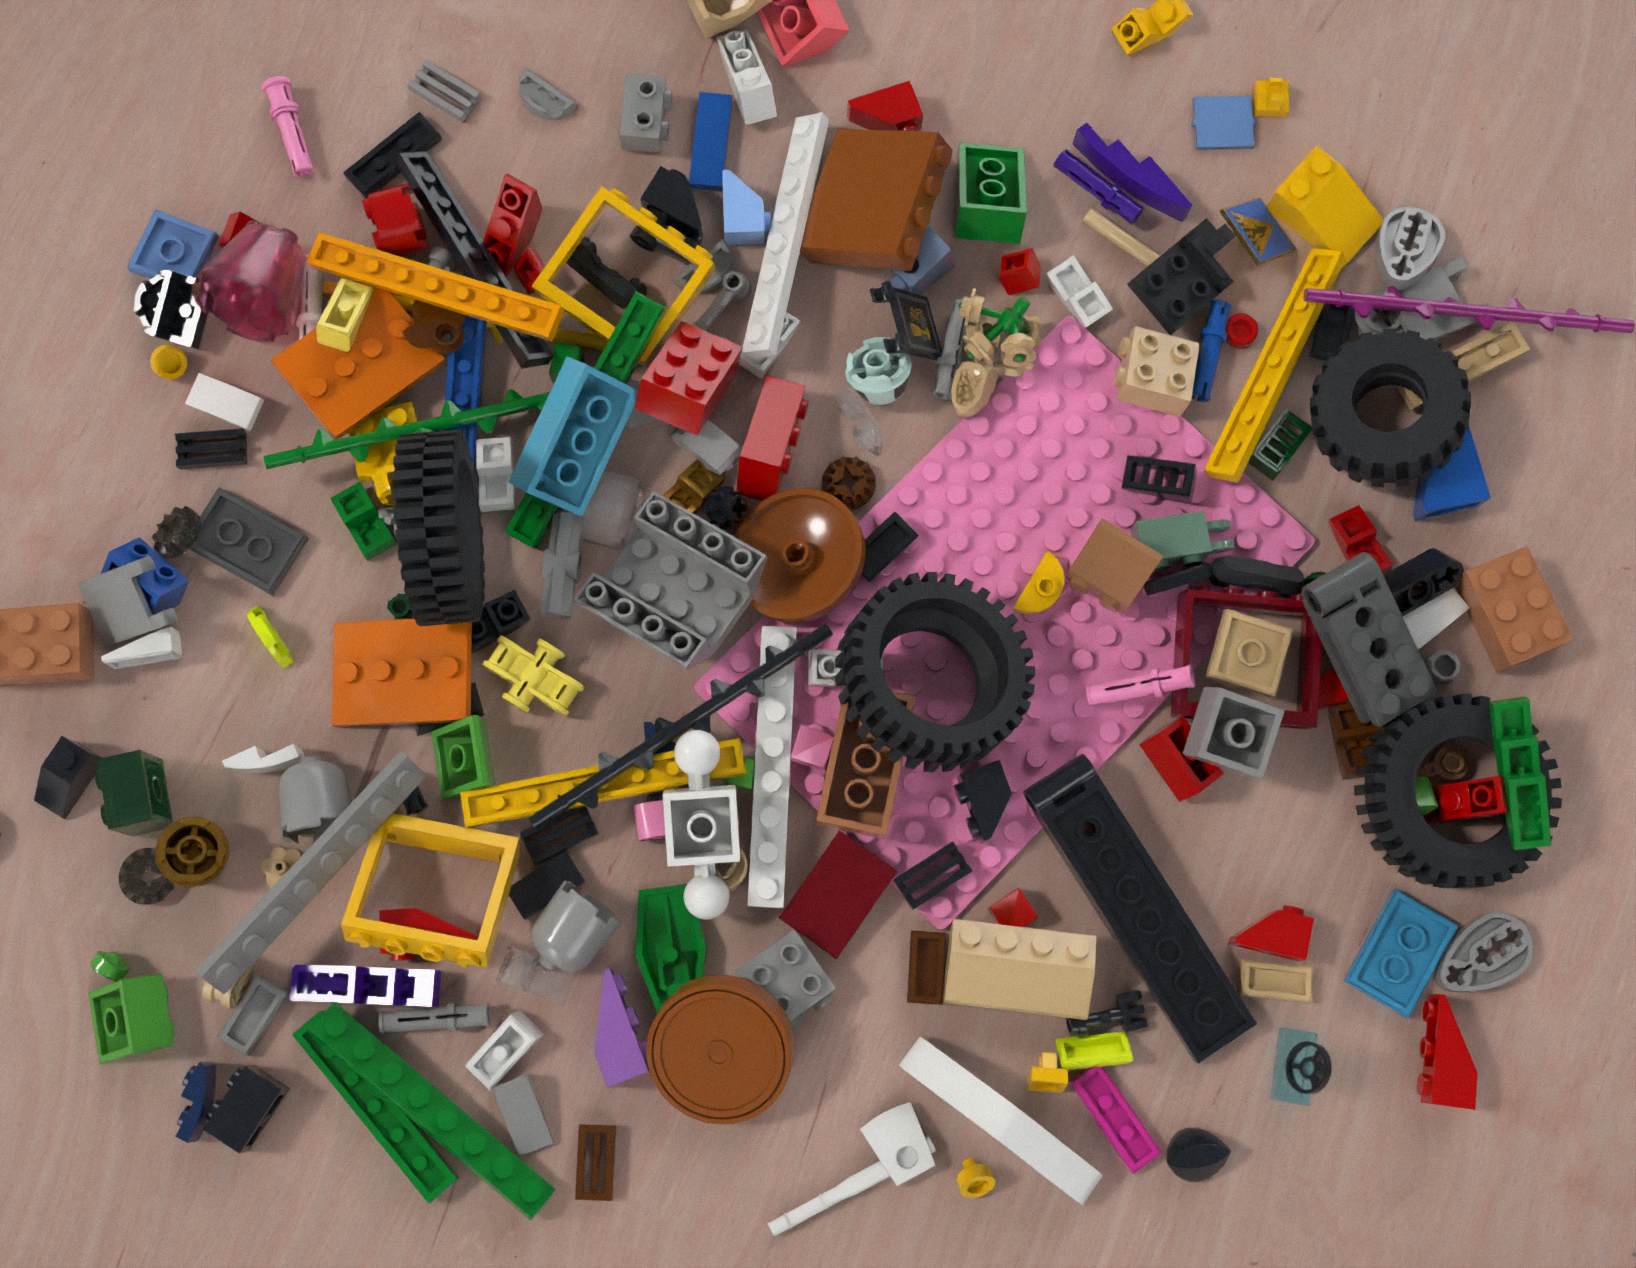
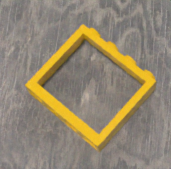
M601 186L533 283L532 288L548 302L561 305L565 310L564 313L605 341H609L616 327L552 284L606 205L698 267L661 320L638 362L647 369L715 272V264L711 261L713 256L699 245L692 248L684 242L685 236L675 228L668 226L667 229H664L656 223L657 217L647 209L640 207L637 210L629 205V198L619 190L613 188L610 192Z
M392 813L370 838L341 923L345 941L359 943L361 948H367L369 945L381 947L397 955H403L405 952L417 954L432 962H438L442 959L456 962L464 968H467L468 965L488 968L521 855L519 837ZM386 841L500 863L478 941L360 918Z

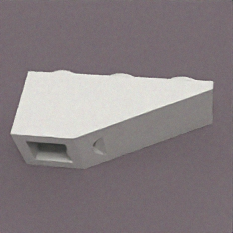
M748 30L731 31L726 35L716 37L737 106L745 125L777 117L772 84Z

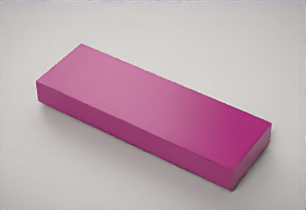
M1104 1067L1086 1068L1068 1081L1130 1173L1134 1174L1162 1154Z

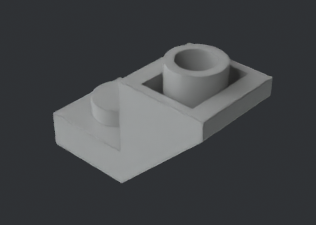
M707 420L698 436L678 427L669 436L677 446L690 450L707 470L720 475L730 470L737 463V457L742 451L740 445L710 420Z

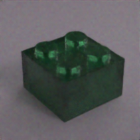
M142 750L97 759L98 770L95 771V781L98 789L103 794L104 805H101L100 813L104 825L108 826V830L136 836L166 829L168 825L173 823L163 759Z

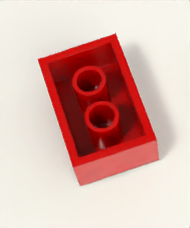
M681 321L642 376L635 409L698 436L734 380L743 347L730 342L728 339L702 330L695 325Z

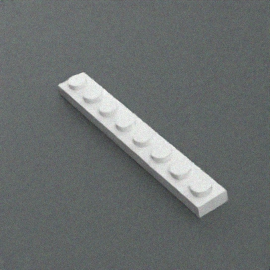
M823 112L796 117L741 352L749 359L776 356L829 124V118Z
M762 626L760 666L766 663V647L771 645L784 651L793 645L792 642L796 641L797 627ZM795 661L765 679V695L761 698L758 697L748 907H784Z

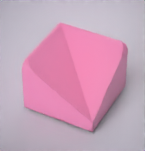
M800 725L791 761L824 771L834 737Z

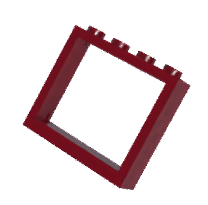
M1190 585L1189 589L1178 594L1173 669L1190 665L1193 606L1301 616L1296 711H1284L1280 727L1303 730L1317 727L1322 642L1302 602L1304 599L1303 595H1291V599L1278 598L1277 592L1260 591L1257 592V596L1244 595V589L1224 588L1223 593L1211 592L1210 586ZM1188 688L1172 691L1170 717L1179 718L1184 716L1185 719H1194L1199 702L1187 701Z

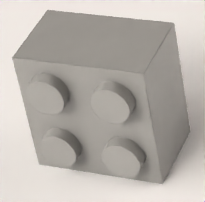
M1204 687L1183 755L1246 777L1263 779L1285 710L1220 687Z

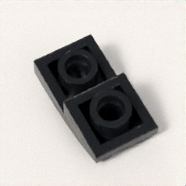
M515 590L484 603L480 621L472 622L471 654L498 641L500 635L505 637L530 622L531 619Z

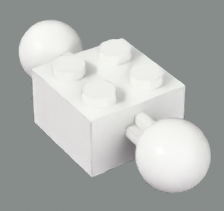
M692 730L679 738L674 749V757L678 767L688 774L689 788L664 789L663 791L667 867L694 865V877L688 882L684 890V903L687 910L693 916L709 920L720 916L725 911L730 898L726 883L716 875L715 863L740 862L736 785L710 786L709 772L719 762L720 747L717 740L710 733L702 730Z

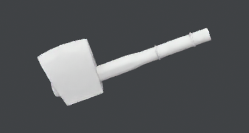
M911 1102L883 1112L860 1129L880 1161L850 1176L827 1192L819 1193V1196L769 1222L768 1225L773 1236L775 1237L790 1228L793 1229V1226L825 1209L828 1210L830 1206L854 1196L890 1176L898 1186L935 1166L932 1153L936 1152V1149L929 1136H924Z

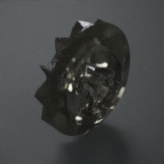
M185 506L182 509L174 507L171 514H164V520L160 524H156L158 531L151 537L155 541L153 549L165 558H176L187 552L195 543L200 533L201 519L198 513ZM175 529L181 530L180 533H173Z
M143 848L133 852L124 860L120 868V888L123 894L134 903L151 905L164 901L165 897L175 889L174 883L163 876L156 864L155 848ZM151 866L152 872L162 876L152 880L151 886L148 887L147 882L135 879V876L147 873L148 867Z

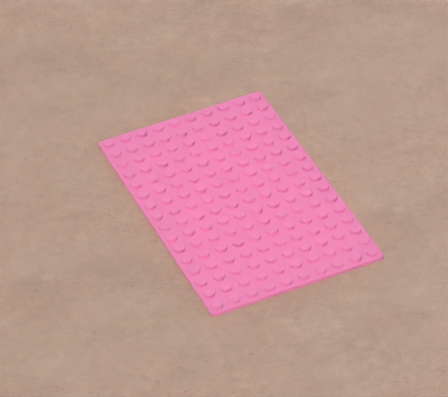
M1072 316L1065 317L1041 341V344L1033 349L1037 355L1033 362H1029L1034 364L1033 370H1023L1022 376H1005L995 386L994 393L990 395L988 404L983 406L975 415L964 417L859 521L864 539H866L892 513L896 512L919 535L871 582L861 574L856 587L846 600L833 611L820 618L801 623H785L763 616L694 686L695 692L706 702L711 699L710 682L715 678L728 685H732L760 667L762 626L797 627L796 641L798 642L819 627L827 624L833 636L813 649L840 651L837 648L840 640L845 635L846 628L868 600L884 585L888 587L893 580L899 577L904 581L909 574L919 573L921 580L927 572H937L938 582L946 573L956 575L955 585H959L966 578L974 582L971 589L972 592L977 593L982 587L990 591L991 593L986 600L992 605L1000 599L1006 605L1000 613L1005 618L1013 613L1018 620L1012 627L1013 631L1016 633L1024 629L1028 638L1020 645L1021 648H1031L1033 658L1025 666H1035L1036 676L1028 682L1034 684L1035 689L1034 694L1027 699V701L1031 702V705L1022 716V722L985 757L979 761L975 760L971 765L962 769L958 765L952 771L942 772L940 765L934 772H924V761L915 769L905 767L907 757L903 756L885 840L842 831L898 871L890 882L898 891L899 889L893 881L895 878L952 841L955 843L956 848L963 855L972 872L916 908L938 930H944L1042 828L1034 815L1035 812L1026 801L1023 791L1080 754H1084L1097 771L1172 693V691L1165 692V695L1161 697H1156L1153 694L1091 707L1086 695V685L1150 674L1152 669L1157 668L1160 671L1173 669L1178 594L1189 589L1190 585L1210 586L1211 592L1223 593L1224 587L1220 585L1215 586L1207 577L1148 596L1143 586L1124 614L1119 611L1114 613L1100 605L1099 598L1089 592L1083 594L1075 590L1069 584L1070 580L1065 578L1101 518L1130 536L1132 526L1136 521L1201 511L1205 513L1206 522L1228 519L1231 528L1224 532L1209 533L1210 542L1226 539L1234 541L1235 549L1209 554L1206 559H1203V563L1207 562L1210 564V567L1215 559L1228 555L1293 567L1315 543L1314 537L1244 473L1238 483L1208 477L1204 472V468L1215 446L1182 416L1178 417L1115 400L1117 386H1113V379L1117 367L1121 366V360ZM1127 455L1196 464L1197 476L1192 502L1177 501L1122 490ZM1137 466L1134 482L1141 483L1143 467ZM1151 469L1148 484L1154 485L1157 470ZM1165 472L1162 486H1169L1170 472ZM1179 474L1176 488H1183L1185 475ZM1048 550L1059 560L1064 570L1065 584L1060 598L1050 609L1040 613L1024 615L1013 611L1014 605ZM1182 563L1169 564L1168 569L1153 572L1148 580L1189 567H1183ZM1235 585L1225 587L1244 589V595L1257 596V592L1267 591L1257 587L1245 588ZM1193 606L1190 666L1192 670L1213 650L1223 610L1225 609ZM1233 610L1246 615L1249 613V611ZM924 631L905 633L888 643L883 652V675L891 691L916 696L912 713L932 723L946 726L962 720L969 713L976 694L975 676L968 659L955 644L940 635ZM809 651L805 653V657H799L795 660L791 755L800 725L834 737L841 707L838 695L845 688L808 686ZM746 692L716 713L756 751L758 697ZM830 753L824 771L790 760L789 785L817 812L819 810ZM1000 760L1012 794L992 838L988 842L981 844L978 837L972 838L966 818L971 816L966 803L962 805L959 803L954 785L958 784L957 777L960 773ZM949 852L903 883L908 888L954 857ZM956 864L911 894L912 897L916 900L959 872L961 868Z

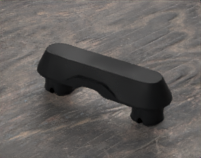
M587 237L581 240L566 262L573 270L622 309L627 308L635 291L644 296L647 294L646 285L640 283L639 279L631 278L628 281L616 270L609 269L604 265L600 257L596 255V244L590 242V239Z
M1231 555L1217 558L1211 564L1213 575L1209 579L1215 586L1220 585L1224 588L1228 587V585L1245 588L1257 587L1270 592H1277L1278 597H1284V599H1291V595H1300L1304 587V575L1299 569Z

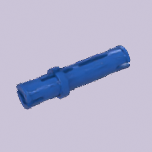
M1212 300L1210 302L1206 326L1201 329L1200 333L1202 343L1192 392V399L1194 400L1198 396L1197 401L1199 402L1210 401L1222 343L1226 342L1228 336L1225 330L1232 305L1226 302L1224 307H1222V300Z

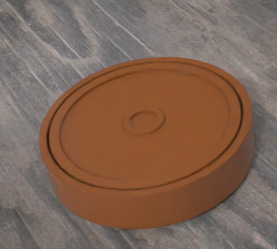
M730 975L700 977L676 989L663 1003L653 1020L646 1045L649 1072L662 1096L674 1108L686 1116L701 1122L721 1125L749 1120L768 1109L783 1091L795 1055L792 1026L778 1001L757 984Z

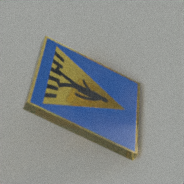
M1260 197L1223 208L1220 211L1256 265L1294 253L1297 250Z

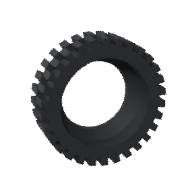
M460 429L400 434V437L397 439V445H395L396 456L393 458L395 468L392 478L395 489H393V500L395 502L393 513L397 526L395 536L399 545L397 551L398 560L401 561L402 565L400 572L402 580H405L404 591L406 597H408V606L412 610V617L416 620V624L420 626L478 622L482 617L485 599L483 589L485 588V578L483 572H485L483 560L484 545L482 543L483 526H481L480 520L482 516L478 503L479 493L478 489H476V475L473 472V460L470 457V448L467 445L466 436H464L463 431Z
M927 572L921 580L919 573L909 574L904 581L899 577L893 580L888 587L884 585L868 600L844 632L845 635L840 640L837 648L841 652L835 658L834 668H841L835 676V685L846 686L838 695L841 705L847 703L852 705L845 714L849 722L851 723L858 718L862 722V725L856 731L863 739L871 733L876 740L870 747L877 752L884 746L888 747L891 750L887 759L895 763L902 756L907 757L905 763L907 768L915 769L924 761V772H934L940 765L942 772L952 771L958 765L962 769L971 765L975 760L979 761L985 757L1022 722V716L1031 705V702L1027 701V699L1034 694L1035 689L1034 684L1028 683L1036 676L1035 666H1025L1033 658L1032 649H1022L1020 646L1028 638L1024 629L1016 633L1012 629L1018 622L1017 618L1013 613L1006 618L1000 613L1006 606L1000 599L993 605L989 603L986 599L991 592L984 587L977 593L971 591L973 581L965 578L959 585H955L956 575L946 573L939 582L937 580V572ZM924 631L940 635L955 644L968 659L975 676L976 694L969 713L962 720L946 726L922 719L908 710L895 697L882 672L880 661L889 642L905 633Z
M1459 694L1422 701L1382 726L1385 728L1384 730L1373 732L1368 740L1374 743V746L1363 748L1360 755L1361 758L1368 760V763L1356 768L1355 776L1364 777L1365 781L1364 784L1354 786V796H1365V804L1355 805L1357 815L1368 814L1370 822L1361 824L1364 834L1375 833L1378 838L1370 842L1374 850H1386L1388 853L1382 859L1388 865H1401L1397 872L1405 877L1416 876L1415 881L1418 883L1433 884V887L1439 888L1495 885L1494 882H1506L1513 879L1511 874L1523 873L1530 868L1525 861H1537L1543 854L1537 848L1514 850L1511 844L1507 820H1505L1501 830L1491 838L1476 844H1461L1448 840L1434 831L1419 810L1415 793L1416 776L1421 762L1435 746L1452 738H1469L1486 744L1495 753L1489 707L1491 698L1477 696L1471 698L1472 694ZM1532 724V732L1535 736L1540 731ZM1543 740L1538 741L1540 772L1545 775L1549 826L1550 828H1557L1559 818L1550 815V810L1562 807V798L1552 797V789L1562 788L1561 778L1550 779L1548 770L1556 769L1558 766L1555 758L1544 760L1542 753L1551 748L1547 741Z

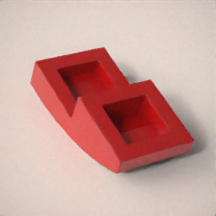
M1360 505L1329 519L1332 532L1347 561L1362 552H1366L1377 562L1382 574L1392 570L1394 564L1375 538L1377 530Z

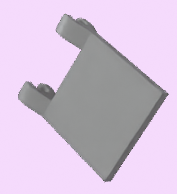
M1463 256L1456 258L1440 267L1429 270L1417 283L1399 292L1404 298L1445 301L1448 296H1451L1461 303L1450 279L1459 277L1463 273L1462 271L1469 268V265ZM1488 303L1481 304L1485 306H1490ZM1394 310L1405 333L1407 330L1420 332V337L1428 340L1430 337L1437 339L1463 328L1479 324L1475 318L1433 314L1430 319H1424L1416 312Z
M150 555L77 583L105 647L178 621L174 608L152 615L138 583L137 575L155 569Z

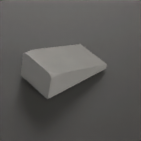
M530 1074L493 1087L496 1100L519 1157L554 1143Z

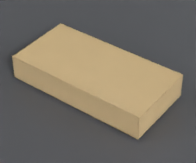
M1242 959L1240 960L1238 995L1312 1003L1314 967Z

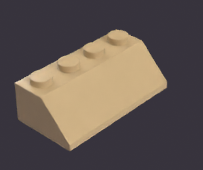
M953 919L948 937L944 1003L1087 1020L1095 975L1096 936Z

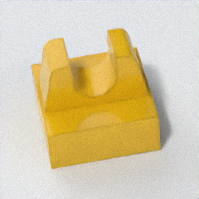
M1271 77L1267 81L1256 80L1253 86L1254 116L1287 117L1289 113V81H1283V78Z
M1042 1052L1041 1057H1039L1038 1067H1031L1027 1076L1028 1091L1063 1093L1068 1084V1069L1057 1068V1053Z

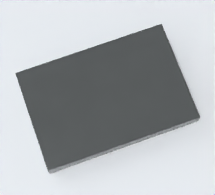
M218 487L182 545L273 596L309 537Z

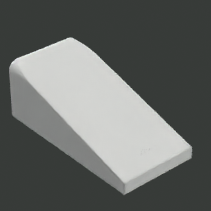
M171 626L162 628L101 656V661L113 669L180 659L182 657L180 633Z
M517 1010L502 1023L467 1062L465 1067L491 1091L544 1034L522 1011Z

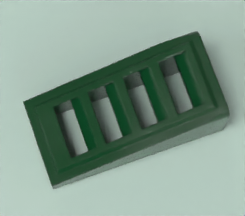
M1285 408L1256 446L1248 463L1273 481L1311 432L1312 427ZM1285 420L1302 432L1298 436L1284 426L1283 422ZM1277 430L1293 440V444H1289L1277 435ZM1270 439L1287 450V452L1284 454L1269 443ZM1266 449L1280 459V461L1276 463L1261 451Z

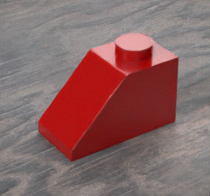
M910 80L848 100V120L868 130L919 131L922 129L923 113Z
M1283 905L1282 910L1269 912L1231 936L1228 945L1293 961H1304L1307 959L1314 918L1304 916V909Z

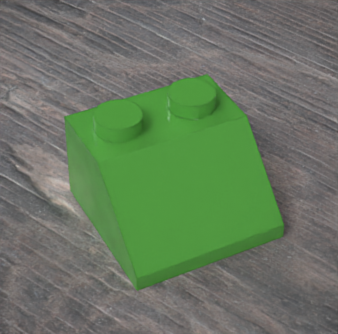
M162 973L123 979L88 993L100 1064L158 1051L174 1045L175 1029L172 1020L169 1018L167 1006L168 989L163 982Z

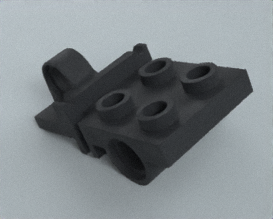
M1206 218L1127 284L1169 335L1177 331L1234 282L1213 257V255L1236 237L1226 223L1216 230Z

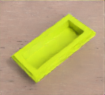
M1125 1031L1087 1035V1037L1083 1038L1076 1036L1055 1039L1062 1069L1075 1070L1121 1065L1133 1061L1132 1051Z

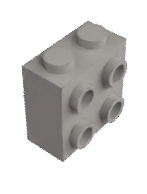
M795 929L736 970L740 978L749 980L762 987L778 1001L788 1016L792 1029L804 1021L801 1014L808 1008L813 1006L817 1012L834 999L830 993L836 989Z

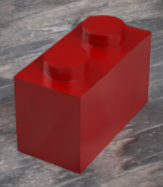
M1184 716L1163 726L1139 744L1179 802L1200 793L1224 774L1220 767L1183 755L1191 729Z

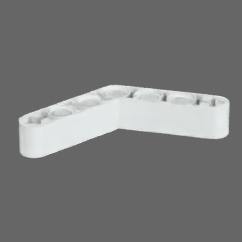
M918 1037L898 1065L1079 1204L1083 1205L1103 1177L1098 1170L1023 1111L922 1037Z

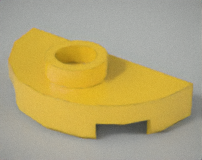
M1048 550L1014 605L1013 611L1024 615L1040 613L1050 609L1060 598L1065 584L1064 570L1059 560Z

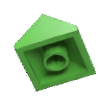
M471 715L431 732L442 800L461 797L460 792L495 785L486 722L479 715Z

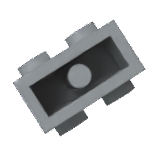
M637 74L625 75L619 130L622 150L661 153L662 141H668L669 121L665 120V110H671L672 90H667L665 77Z

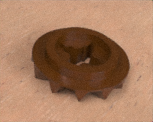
M842 456L838 460L830 462L822 477L823 491L838 498L849 510L857 509L867 504L873 497L876 488V476L869 463L863 462L857 456L853 458ZM846 470L852 479L857 478L859 482L854 483V495H851L846 485L841 486L839 482L844 481Z

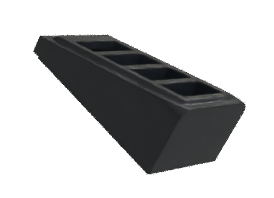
M1127 455L1122 490L1177 501L1192 502L1197 467L1193 463ZM1137 466L1143 467L1141 483L1134 482ZM1151 469L1157 470L1154 485L1148 484ZM1165 472L1171 473L1168 487L1162 486ZM1179 474L1185 475L1183 488H1176Z

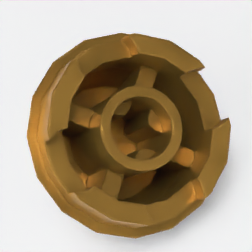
M197 816L181 818L168 825L159 836L155 848L156 864L163 876L174 884L185 887L203 886L216 879L226 867L230 854L228 839L223 830L211 820Z

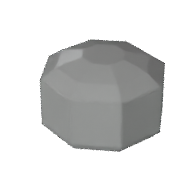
M1437 650L1424 662L1434 684H1449L1461 673L1460 659L1450 650Z

